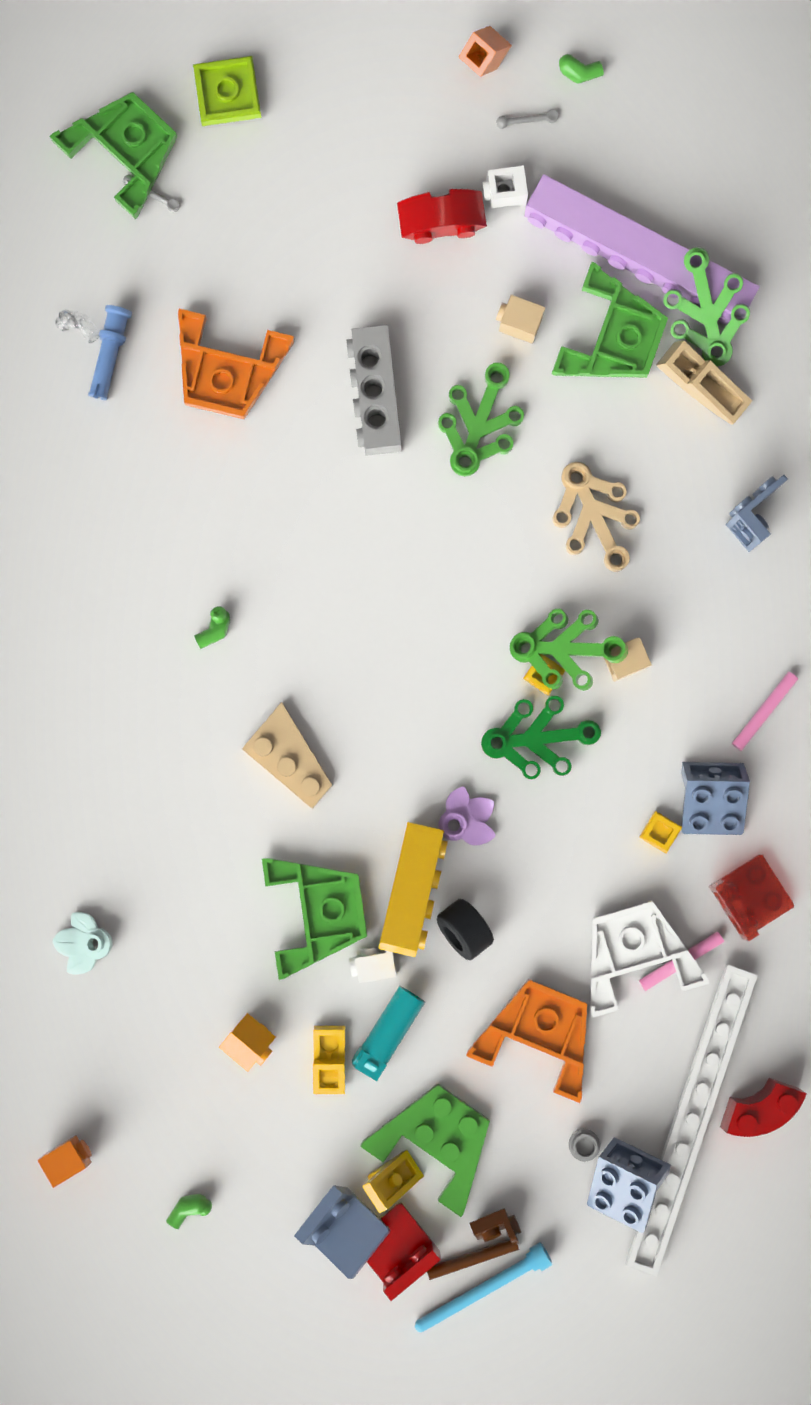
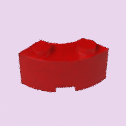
M449 189V193L444 196L434 197L431 196L430 192L397 202L401 236L405 239L415 240L416 244H426L434 238L444 236L470 238L475 235L476 231L487 227L482 191Z
M768 1078L763 1089L754 1096L743 1099L729 1097L720 1128L727 1134L741 1137H754L773 1132L795 1116L802 1106L807 1093L792 1085Z

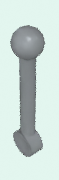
M551 109L547 114L508 119L505 116H501L497 119L496 123L502 129L511 124L543 120L555 123L559 114L556 110Z
M126 175L124 177V185H126L133 178L132 175ZM153 190L150 191L149 196L167 205L169 211L177 212L179 210L178 200H169Z

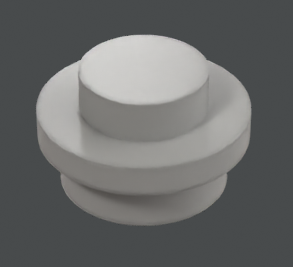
M580 1129L574 1132L569 1139V1150L572 1156L583 1162L593 1160L600 1151V1141L597 1135L588 1129Z

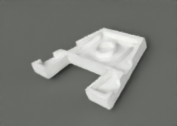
M652 900L592 918L590 1005L592 1018L619 1010L610 982L611 977L673 960L682 991L710 984L705 973Z

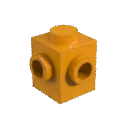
M247 1013L219 1048L248 1072L255 1062L261 1066L273 1052L269 1045L276 1036L266 1026Z

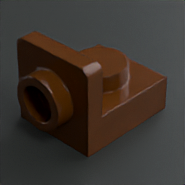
M505 1208L469 1223L477 1240L482 1238L484 1242L493 1240L502 1235L501 1230L506 1229L513 1246L519 1244L516 1235L522 1233L515 1215L508 1216Z

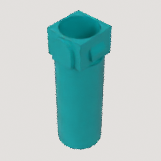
M399 986L367 1039L355 1053L352 1059L354 1068L373 1080L378 1081L387 1066L386 1064L424 1006L425 1001L406 988Z

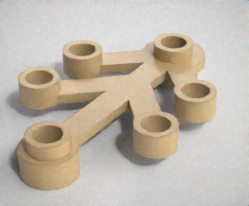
M570 463L564 468L561 475V481L566 490L559 509L553 515V523L559 528H565L569 525L572 518L570 510L578 494L583 507L573 535L566 542L567 552L571 555H578L583 551L585 547L584 538L591 521L606 552L604 555L605 566L613 572L622 571L629 563V553L624 547L616 545L603 516L621 522V525L628 530L634 529L639 524L640 516L634 510L625 511L597 501L590 491L592 489L605 493L612 502H621L627 494L626 487L622 483H610L593 477L591 470L584 463ZM574 473L580 474L582 481L579 483L573 482L571 475ZM620 488L622 490V496H613L611 492L612 489ZM557 514H566L568 520L565 523L558 522ZM625 516H634L635 523L632 525L627 524ZM573 540L578 541L581 548L579 550H572L570 542ZM618 555L621 558V564H612L610 557Z

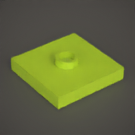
M252 56L193 64L202 126L262 118Z

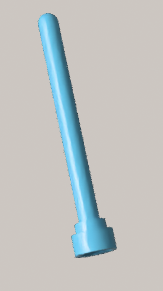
M541 1242L530 1247V1252L526 1254V1258L418 1319L415 1322V1329L418 1332H424L532 1269L534 1271L539 1269L543 1271L549 1268L553 1263Z

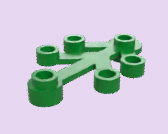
M551 696L546 700L545 708L524 734L511 735L521 720L529 717L533 712L532 703L529 700L522 699L515 704L514 712L501 728L489 729L483 735L481 747L484 753L491 758L499 759L505 757L522 771L525 778L532 780L540 775V765L535 761H527L513 749L514 747L526 746L549 764L556 775L565 776L571 771V762L565 757H559L544 744L578 740L583 745H592L599 740L601 729L596 722L585 720L577 728L542 732L553 716L559 714L564 708V702L559 696ZM557 700L560 703L559 710L552 711L549 708V702ZM522 703L529 706V713L525 715L519 713L518 706ZM585 727L593 728L594 736L592 738L584 736L583 730ZM495 737L500 738L503 742L502 747L499 749H495L491 745V740ZM558 761L567 763L568 767L565 772L561 773L557 770L556 764ZM533 764L537 768V773L534 776L526 774L525 769L527 765Z

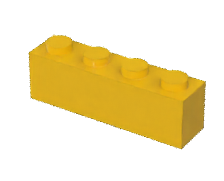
M407 822L379 949L416 957L418 949L424 950L428 931L422 930L425 918L431 919L435 902L429 900L431 888H438L441 871L435 870L438 858L444 860L448 841L442 840L444 830Z

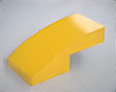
M314 1026L313 1094H345V1026Z

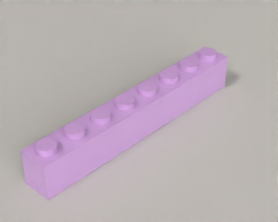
M543 174L525 209L524 216L528 218L532 225L538 228L546 227L554 231L559 239L579 244L586 253L592 256L600 255L604 257L614 268L619 270L627 269L634 273L635 277L646 284H651L652 282L661 287L665 294L671 289L679 290L684 298L700 307L693 273L688 271L684 265V257L689 249ZM694 255L691 257L690 261L693 266H700L702 264L700 256ZM709 261L705 271L714 304L724 288L726 277L733 272ZM730 278L728 280L730 288L736 289L739 287L740 282L737 278ZM743 278L742 289L733 295L718 321L727 325L731 320L732 309L737 304H745L749 307L760 286ZM676 294L668 295L673 298H678ZM738 308L735 311V316L738 319H743L746 311L743 308Z

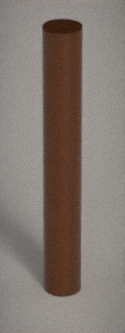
M509 1239L436 1264L427 1271L429 1280H433L517 1251L519 1247L518 1244L513 1246Z

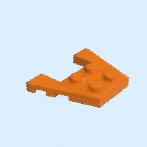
M179 308V337L185 405L245 419L294 344V336L267 330L259 360L200 346L207 320L206 315Z
M528 979L468 1049L466 1056L493 1067L504 1037L530 1046L564 1061L553 1092L580 1103L582 1100L587 1003Z

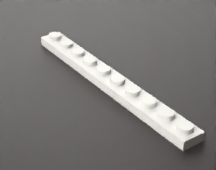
M728 964L725 965L660 1160L671 1164L669 1175L656 1192L646 1230L643 1233L637 1230L635 1232L625 1262L628 1267L656 1277L658 1275L758 977L756 974Z

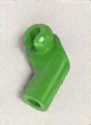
M570 54L563 55L559 60L561 73L577 84L604 75L600 61L584 65Z
M214 607L210 612L209 629L194 635L200 649L223 639L227 635L230 615L223 607Z
M201 1194L183 1196L168 1216L166 1222L171 1227L179 1229L187 1216L208 1215L212 1209V1203Z

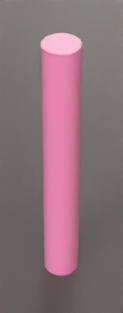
M788 672L732 742L735 748L740 751L744 749L798 680L793 673Z
M717 931L688 949V951L696 960L722 944L724 940ZM673 960L639 980L645 991L676 972Z

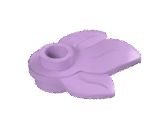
M460 787L451 792L446 800V812L440 817L438 824L439 829L444 830L443 837L451 841L463 839L470 845H482L491 841L495 837V833L485 822L488 821L492 814L494 801L483 797L470 799L465 787ZM456 819L459 822L460 827L457 831H451L448 828L450 820Z

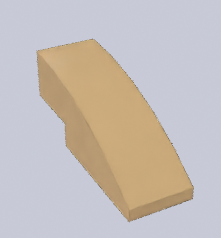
M684 340L674 342L656 364L660 370L684 391L731 425L738 420L752 402L711 360L705 361Z

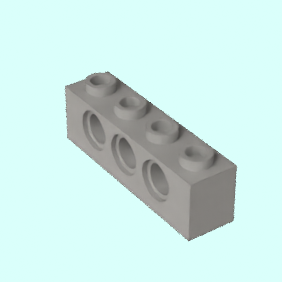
M388 325L351 329L352 339H346L348 358H355L356 369H350L352 388L358 387L359 398L353 399L355 417H361L362 428L356 429L358 447L365 448V456L402 452ZM367 356H375L379 361L375 366L367 367L362 363V360ZM371 385H377L382 389V392L376 397L368 396L365 393L366 389ZM373 415H381L385 418V423L379 427L370 425L368 421Z

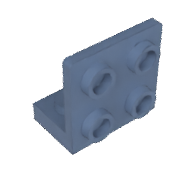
M785 475L781 476L778 480L773 476L769 478L752 494L755 497L754 500L750 496L746 497L729 513L732 519L726 526L748 552L771 535L767 530L769 526L765 519L759 514L754 515L752 510L788 480Z
M682 762L681 774L685 786L681 824L682 833L742 835L744 833L750 785L744 763Z
M614 1137L598 1158L587 1205L643 1233L647 1228L656 1192L669 1175L671 1164Z
M333 1185L294 1237L303 1245L316 1246L348 1279H354L390 1233V1228L350 1189Z

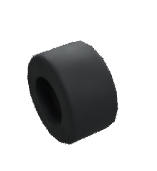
M458 899L438 914L436 920L442 934L450 945L466 960H473L493 944L494 938L488 924L480 913L466 900Z

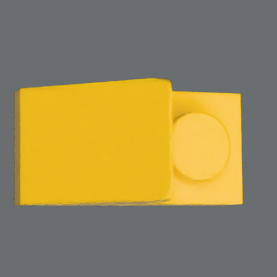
M405 1150L367 1176L369 1180L362 1187L378 1212L381 1213L388 1210L424 1175L408 1150Z

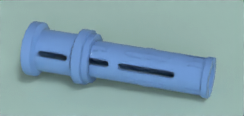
M106 305L105 307L107 316L104 328L99 332L102 343L90 392L88 393V396L96 399L101 397V400L108 399V391L119 347L126 341L124 336L127 320L132 317L131 311L114 305Z

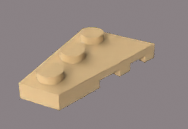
M281 702L242 750L313 809L333 785Z

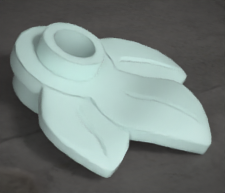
M75 912L71 916L72 928L58 932L53 939V944L58 952L64 956H69L67 972L70 974H82L92 970L97 959L104 958L109 954L112 948V938L106 930L98 928L95 919L91 915L84 912ZM94 938L98 941L99 944L97 949H95L93 946Z

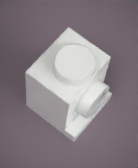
M524 165L488 170L487 181L482 182L484 201L490 200L491 208L512 205L526 206L528 190ZM502 188L508 190V192L499 193L498 191Z
M379 947L361 949V955L349 958L352 977L358 976L359 983L394 978L397 975L393 952L386 950L380 952Z

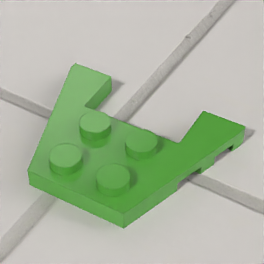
M132 92L100 108L99 113L85 120L81 118L73 122V126L62 132L58 130L49 137L70 159L91 138H95L127 168L134 177L114 198L123 209L136 219L177 139V134Z
M591 262L581 291L610 300L608 312L592 356L561 346L552 375L647 378L668 318L640 296H635L623 287L622 283L615 277L612 278L602 271L598 264Z
M270 858L262 859L265 887L298 882L306 935V947L275 951L279 980L285 979L367 937L359 874Z
M437 1084L406 1107L399 1115L385 1123L378 1131L364 1139L360 1147L384 1163L401 1136L410 1140L455 1172L438 1197V1202L462 1217L490 1120L440 1084Z

